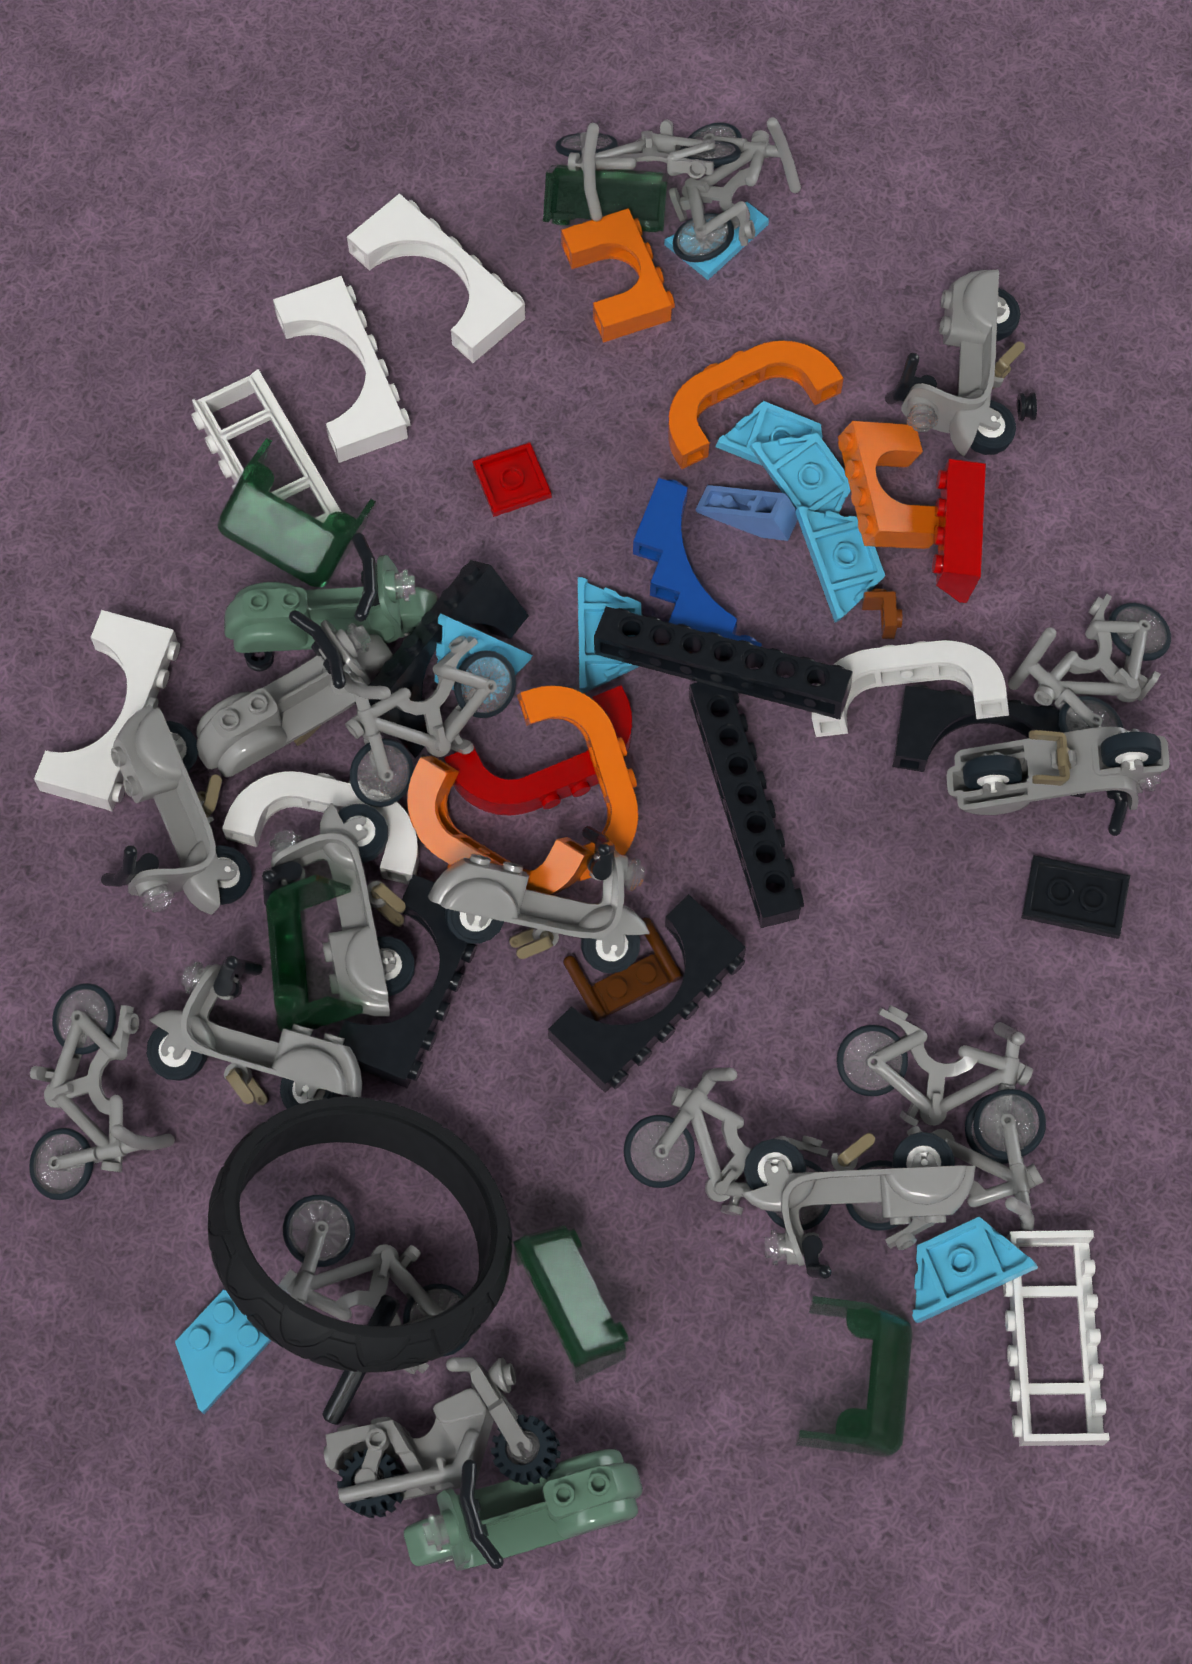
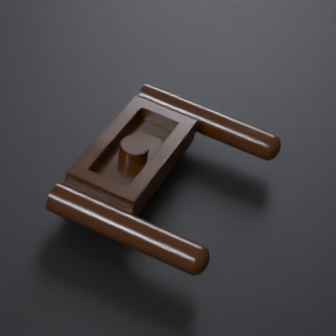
M642 918L650 932L644 935L655 955L652 954L630 965L626 970L606 977L595 983L592 987L576 958L571 955L564 958L563 964L595 1021H600L609 1014L611 1015L683 977L650 918Z

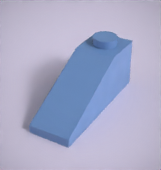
M707 485L696 508V512L758 537L788 541L798 521L795 513L796 509L786 493Z

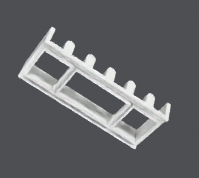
M259 369L250 376L197 401L195 399L192 400L195 410L191 414L192 419L199 431L204 429L208 436L205 437V441L212 454H219L221 460L218 461V464L225 478L232 477L235 483L232 485V489L238 501H245L249 509L246 510V514L253 527L259 525L263 533L259 535L267 551L273 549L277 558H280L344 527L340 508ZM255 393L265 410L221 430L212 413ZM271 420L304 477L259 497L227 440ZM310 487L324 514L281 534L266 508Z
M1093 1230L1010 1231L1006 1237L1018 1249L1019 1247L1073 1246L1076 1286H1022L1020 1276L1003 1284L1004 1297H1010V1310L1005 1312L1006 1331H1012L1013 1345H1008L1007 1359L1008 1365L1014 1366L1015 1380H1010L1011 1402H1017V1415L1012 1416L1013 1437H1019V1446L1105 1445L1109 1441V1433H1104L1102 1416L1106 1413V1401L1101 1399L1100 1380L1103 1378V1365L1098 1364L1097 1346L1101 1341L1100 1329H1096L1094 1311L1098 1308V1296L1093 1294L1092 1276L1095 1274V1261L1090 1260L1089 1243L1094 1237ZM1077 1297L1083 1383L1028 1382L1023 1298ZM1084 1394L1087 1433L1032 1434L1029 1395Z

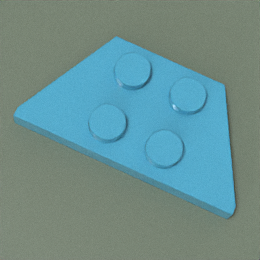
M763 401L753 409L749 416H745L736 423V426L725 436L722 435L715 447L762 466L749 448L754 442L777 441L780 438L787 437L798 438L818 433L823 438L820 423Z
M818 433L803 435L798 438H780L777 441L763 443L761 441L754 442L749 447L780 491L786 493L795 509L804 506L808 507L809 511L825 513L826 511L840 512L845 499L851 491L848 478L845 475V470Z
M801 506L796 509L795 513L834 622H838L863 599L864 592H870L886 575L876 548L864 546L862 535L858 529L857 517H844L839 513L830 511L819 513L809 511L808 507Z
M578 577L579 690L581 693H586L640 667L595 655L594 635L605 607L623 608L630 613L641 616L642 614L641 602L630 597H622L616 591L606 587L603 590L589 584L588 579Z
M441 613L438 617V624L443 626L442 642H437L436 646L438 662L451 652L448 646L452 640L459 636H465L466 638L469 636L474 637L478 644L461 657L457 664V669L470 655L487 650L503 655L511 663L516 675L533 656ZM494 657L480 658L474 661L466 670V672L496 682L497 688L488 695L483 702L485 704L508 683V674L504 665ZM435 675L434 680L436 683L439 682L437 675ZM461 684L462 694L465 695L471 687Z
M981 1217L972 1219L917 1245L916 1262L918 1264V1271L915 1275L914 1289L917 1291L916 1306L912 1314L913 1319L917 1323L925 1321L1038 1269V1266L1030 1257L997 1232Z
M222 1290L175 1341L198 1409L203 1414L209 1410L271 1342L268 1337L253 1326L246 1315L241 1313L226 1290Z

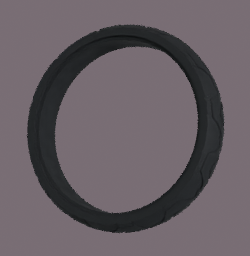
M363 1097L324 1098L295 1105L271 1116L268 1121L260 1123L246 1134L233 1148L217 1175L215 1185H213L208 1209V1240L210 1250L212 1251V1261L219 1279L235 1305L243 1315L247 1316V1319L255 1328L282 1348L303 1359H310L311 1362L339 1370L379 1373L415 1367L428 1362V1360L438 1359L455 1350L481 1327V1323H484L490 1316L504 1292L512 1256V1231L505 1202L494 1178H492L489 1170L476 1153L449 1129L443 1128L435 1120L404 1106L400 1107L398 1104L382 1100L375 1101V1099ZM340 1142L369 1145L390 1151L427 1170L460 1203L471 1223L477 1241L479 1254L477 1282L460 1301L436 1316L415 1323L397 1326H367L331 1318L292 1298L266 1274L257 1262L244 1235L240 1216V1195L248 1182L264 1166L279 1156L305 1146Z

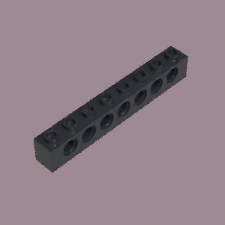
M606 606L594 635L595 655L839 720L842 717L851 690L853 671L847 670L840 665L816 662L809 657H797L783 653L775 648L767 649L753 645L748 641L725 638L714 632L706 633L691 629L684 624L676 625L661 621L653 616H641L630 613L623 608L615 609ZM782 675H788V676H790V677L784 678V677H781V676H782ZM813 683H818V684H821V685H820V686H814V685H811V684H813Z
M700 682L692 683L689 685L690 703L760 927L765 928L799 919L801 907H804L803 896L800 888L794 889L791 879L795 877L791 859H785L782 848H785L784 836L781 829H775L773 819L776 818L775 808L771 799L766 800L763 791L767 789L763 771H757L754 763L757 760L756 748L753 742L747 741L745 732H748L747 720L744 713L739 714L736 706L739 703L738 692ZM715 710H722L726 712L727 715L724 717H716L712 714V712ZM725 738L733 739L736 742V744L732 746H726L721 742V740ZM741 767L745 770V773L736 775L730 769ZM741 796H750L754 799V802L744 804L739 798ZM751 825H759L764 829V831L761 833H753L748 829V827ZM768 854L773 858V861L763 863L757 859V856ZM775 883L780 885L783 890L773 893L766 886Z

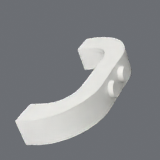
M947 640L918 641L913 644L885 645L880 648L861 650L847 655L833 664L853 671L851 690L841 719L812 712V722L816 737L848 734L847 710L852 700L861 692L875 687L935 680H953L965 685L974 696L977 719L1009 716L1005 680L1000 668L989 655L977 647L962 642Z
M295 771L279 772L260 778L246 787L232 803L222 829L226 840L257 847L264 825L272 815L282 809L301 807L324 813L329 805L333 803L337 812H339L342 808L352 804L365 803L355 795L350 781L348 783L337 781L333 776L325 773L313 775ZM358 782L362 793L369 799L385 800L390 798L388 795L367 788L365 784ZM397 802L386 807H373L384 817L388 826V841L380 865L381 876L384 879L409 885L413 874L417 875L419 867L418 841L410 817Z

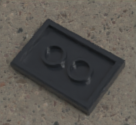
M1033 855L1021 918L1119 939L1130 875Z

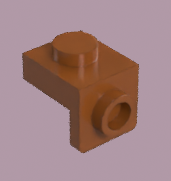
M873 589L870 592H864L862 610H880L882 639H894L897 628H902L903 621L902 609H897L896 592H887L885 589Z

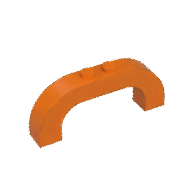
M772 341L760 344L746 351H738L728 360L707 366L702 372L684 383L676 393L671 403L668 422V441L671 452L681 470L709 456L710 442L697 421L701 413L708 407L762 381L778 377L793 380L804 388L814 405H817L841 393L843 376L827 356L813 347L798 342Z
M541 686L520 692L517 698L526 726L549 719H560L573 724L582 733L607 808V820L601 833L610 839L615 845V850L620 855H625L635 837L638 824V805L633 789L637 787V782L631 768L627 769L623 758L627 756L624 741L621 737L617 738L607 714L590 697L568 687ZM590 842L588 844L582 845L587 849L591 850L592 852H594V843ZM588 868L577 881L592 878L589 875L590 871Z
M434 756L420 757L410 779L407 802L412 826L426 848L447 862L448 868L463 858L470 859L472 854L488 857L491 859L490 863L503 866L505 861L510 862L461 832L451 821L447 800L459 771ZM569 837L556 839L543 864L535 870H522L529 875L526 889L550 895L567 889L585 872L587 860L594 852Z

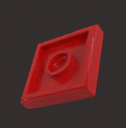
M530 442L472 461L473 468L493 517L552 498L551 491Z

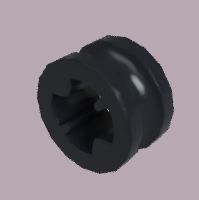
M1023 393L1018 394L1017 413L1019 421H1024L1025 417H1029L1030 420H1036L1037 399L1035 393H1030L1029 396H1024Z
M273 651L264 652L265 659L262 661L260 658H258V661H254L253 653H244L247 666L256 672L267 670L274 662Z

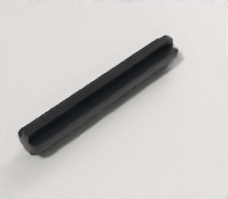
M383 1295L367 1326H390L400 1307L399 1301L389 1295ZM344 1370L322 1413L324 1420L334 1425L341 1423L366 1372Z

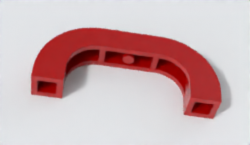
M620 685L593 696L592 700L607 714L617 738L621 737L628 753L632 738V711L624 689ZM475 747L472 752L466 755L456 752L444 757V763L459 771L453 783L457 792L478 809L497 815H520L542 807L543 809H551L560 804L561 799L571 795L573 797H580L588 793L591 787L599 784L589 750L528 776L512 780L502 779L491 774L483 766Z

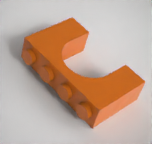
M629 208L602 216V219L597 222L590 220L561 230V245L571 269L604 259H617L633 267L639 276L637 283L628 291L593 303V320L603 343L671 321V312L675 308L671 292L665 291L663 287L664 278L659 266L655 267L652 262L653 253L651 246L648 242H643L641 224L638 218L633 219Z
M852 421L838 436V447L842 453L845 475L848 478L852 494L851 500L855 506L858 529L862 535L864 546L930 548L934 544V532L936 526H939L940 517H935V506L906 505L894 500L882 489L876 476V466L909 467L923 452L916 425Z

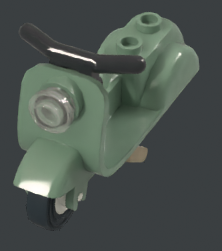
M355 533L352 536V541L363 563V571L361 572L362 587L304 590L303 588L280 582H262L249 585L241 589L235 595L234 600L227 606L224 615V633L227 638L233 639L234 650L239 653L312 649L311 646L315 642L313 637L289 619L290 612L297 610L319 626H321L320 623L322 621L328 620L337 631L342 629L348 636L351 635L350 631L355 638L368 634H377L386 644L397 640L399 637L409 636L421 622L424 614L430 611L437 602V595L429 589L416 587L415 575L409 576L408 569H403V573H399L389 556H379L376 564V560L362 533Z
M603 1449L578 1455L557 1463L558 1465L555 1470L551 1468L548 1471L551 1476L547 1479L541 1477L539 1479L540 1483L535 1485L531 1482H528V1485H522L519 1482L507 1480L475 1490L477 1464L474 1460L468 1459L462 1466L460 1494L456 1495L451 1488L443 1490L436 1497L440 1514L434 1516L433 1513L428 1514V1518L410 1524L405 1528L404 1538L410 1560L415 1566H425L436 1562L442 1564L454 1560L456 1570L458 1571L489 1564L493 1569H499L503 1566V1559L631 1520L638 1514L636 1499L643 1492L638 1471L631 1463H624L620 1451L616 1449Z

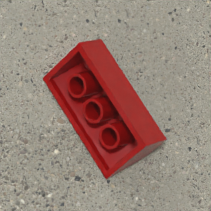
M948 459L944 470H939L936 481V488L941 489V498L937 499L935 506V517H940L939 526H936L933 543L938 545V554H935L933 558L932 573L937 574V587L959 603H967L981 578L986 464Z

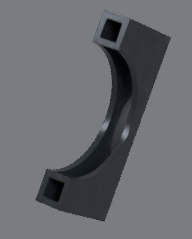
M470 560L460 570V574L451 585L442 592L440 598L430 611L424 614L421 622L413 632L403 640L402 645L391 659L385 662L382 670L367 686H386L391 690V694L401 688H408L411 691V697L409 698L411 701H422V688L427 666L436 651L437 642H442L443 626L438 624L440 613L465 625L479 623L489 633L508 639L513 637L529 615L491 565ZM369 699L371 706L380 701L379 699ZM395 707L378 717L427 733L424 715H413ZM380 732L384 739H391L403 745L412 758H416L425 747ZM391 746L397 753H400L395 747Z
M920 684L906 685L902 697L892 767L924 772L928 757L934 747L949 733L968 725L997 724L1011 728L1029 738V732L1032 730L1061 732L1059 727V713L1061 710H1057L1056 707L1051 705H1041L1038 707L1026 705L1020 700H1008L1009 716L977 719L974 696L963 695L961 692L951 689L938 691ZM1066 716V723L1069 731L1079 730V728ZM1086 793L1070 796L1084 798Z
M414 874L402 898L406 906L402 913L422 925L437 946L440 963L435 984L422 1004L405 1017L379 1025L357 1024L345 1020L338 1037L345 1038L343 1045L352 1049L360 1070L407 1089L411 1080H418L424 1065L423 1062H420L425 1050L431 1051L437 1037L434 1029L438 1020L444 1022L451 1005L447 1002L452 991L457 992L464 977V974L460 973L465 962L470 963L477 949L476 944L458 939L449 930L445 919V908L429 900L428 895L435 882Z
M689 894L665 917V927L680 947L685 973L677 994L663 1010L653 1017L638 1023L610 1025L594 1021L571 1006L548 1028V1039L605 1093L611 1087L614 1089L620 1087L629 1076L627 1071L635 1063L641 1066L651 1056L652 1051L650 1049L658 1041L664 1043L673 1035L676 1030L673 1026L683 1018L686 1021L691 1018L699 1008L697 1003L705 995L708 998L712 997L722 986L720 981L728 973L732 976L736 974L745 964L743 958L745 957L746 947Z

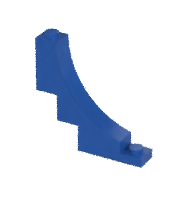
M658 478L633 541L634 555L658 562L650 582V596L675 604L668 623L684 624L691 629L706 633L714 632L725 638L737 641L744 640L762 647V643L757 642L753 637L735 635L737 618L725 611L711 598L693 573L683 546L681 532L688 487L683 486L676 480Z

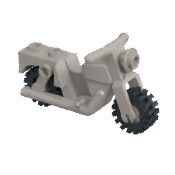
M452 1357L446 1362L447 1369L451 1372H468L471 1375L472 1388L435 1404L433 1410L436 1420L432 1429L425 1436L412 1438L406 1428L392 1420L391 1417L376 1418L371 1420L370 1425L361 1427L355 1424L338 1427L337 1432L326 1434L327 1446L324 1447V1459L327 1467L342 1477V1481H337L341 1503L362 1516L364 1515L368 1518L378 1516L381 1518L386 1516L385 1512L387 1510L391 1513L396 1510L394 1506L396 1502L401 1504L403 1500L440 1493L449 1488L453 1490L460 1488L462 1466L468 1459L474 1460L477 1464V1481L494 1421L499 1427L497 1430L501 1433L498 1437L494 1435L492 1442L495 1443V1448H491V1454L495 1456L493 1462L503 1475L522 1485H528V1482L535 1485L540 1483L539 1479L541 1477L547 1479L551 1476L548 1471L551 1468L555 1470L558 1465L555 1463V1459L560 1458L561 1452L557 1450L560 1442L555 1437L556 1433L546 1423L531 1415L529 1418L525 1415H518L506 1399L503 1392L510 1393L511 1385L516 1384L515 1371L511 1363L507 1364L504 1358H498L487 1373L486 1369L472 1357ZM399 1457L407 1468L408 1474L401 1471L403 1467L396 1461Z

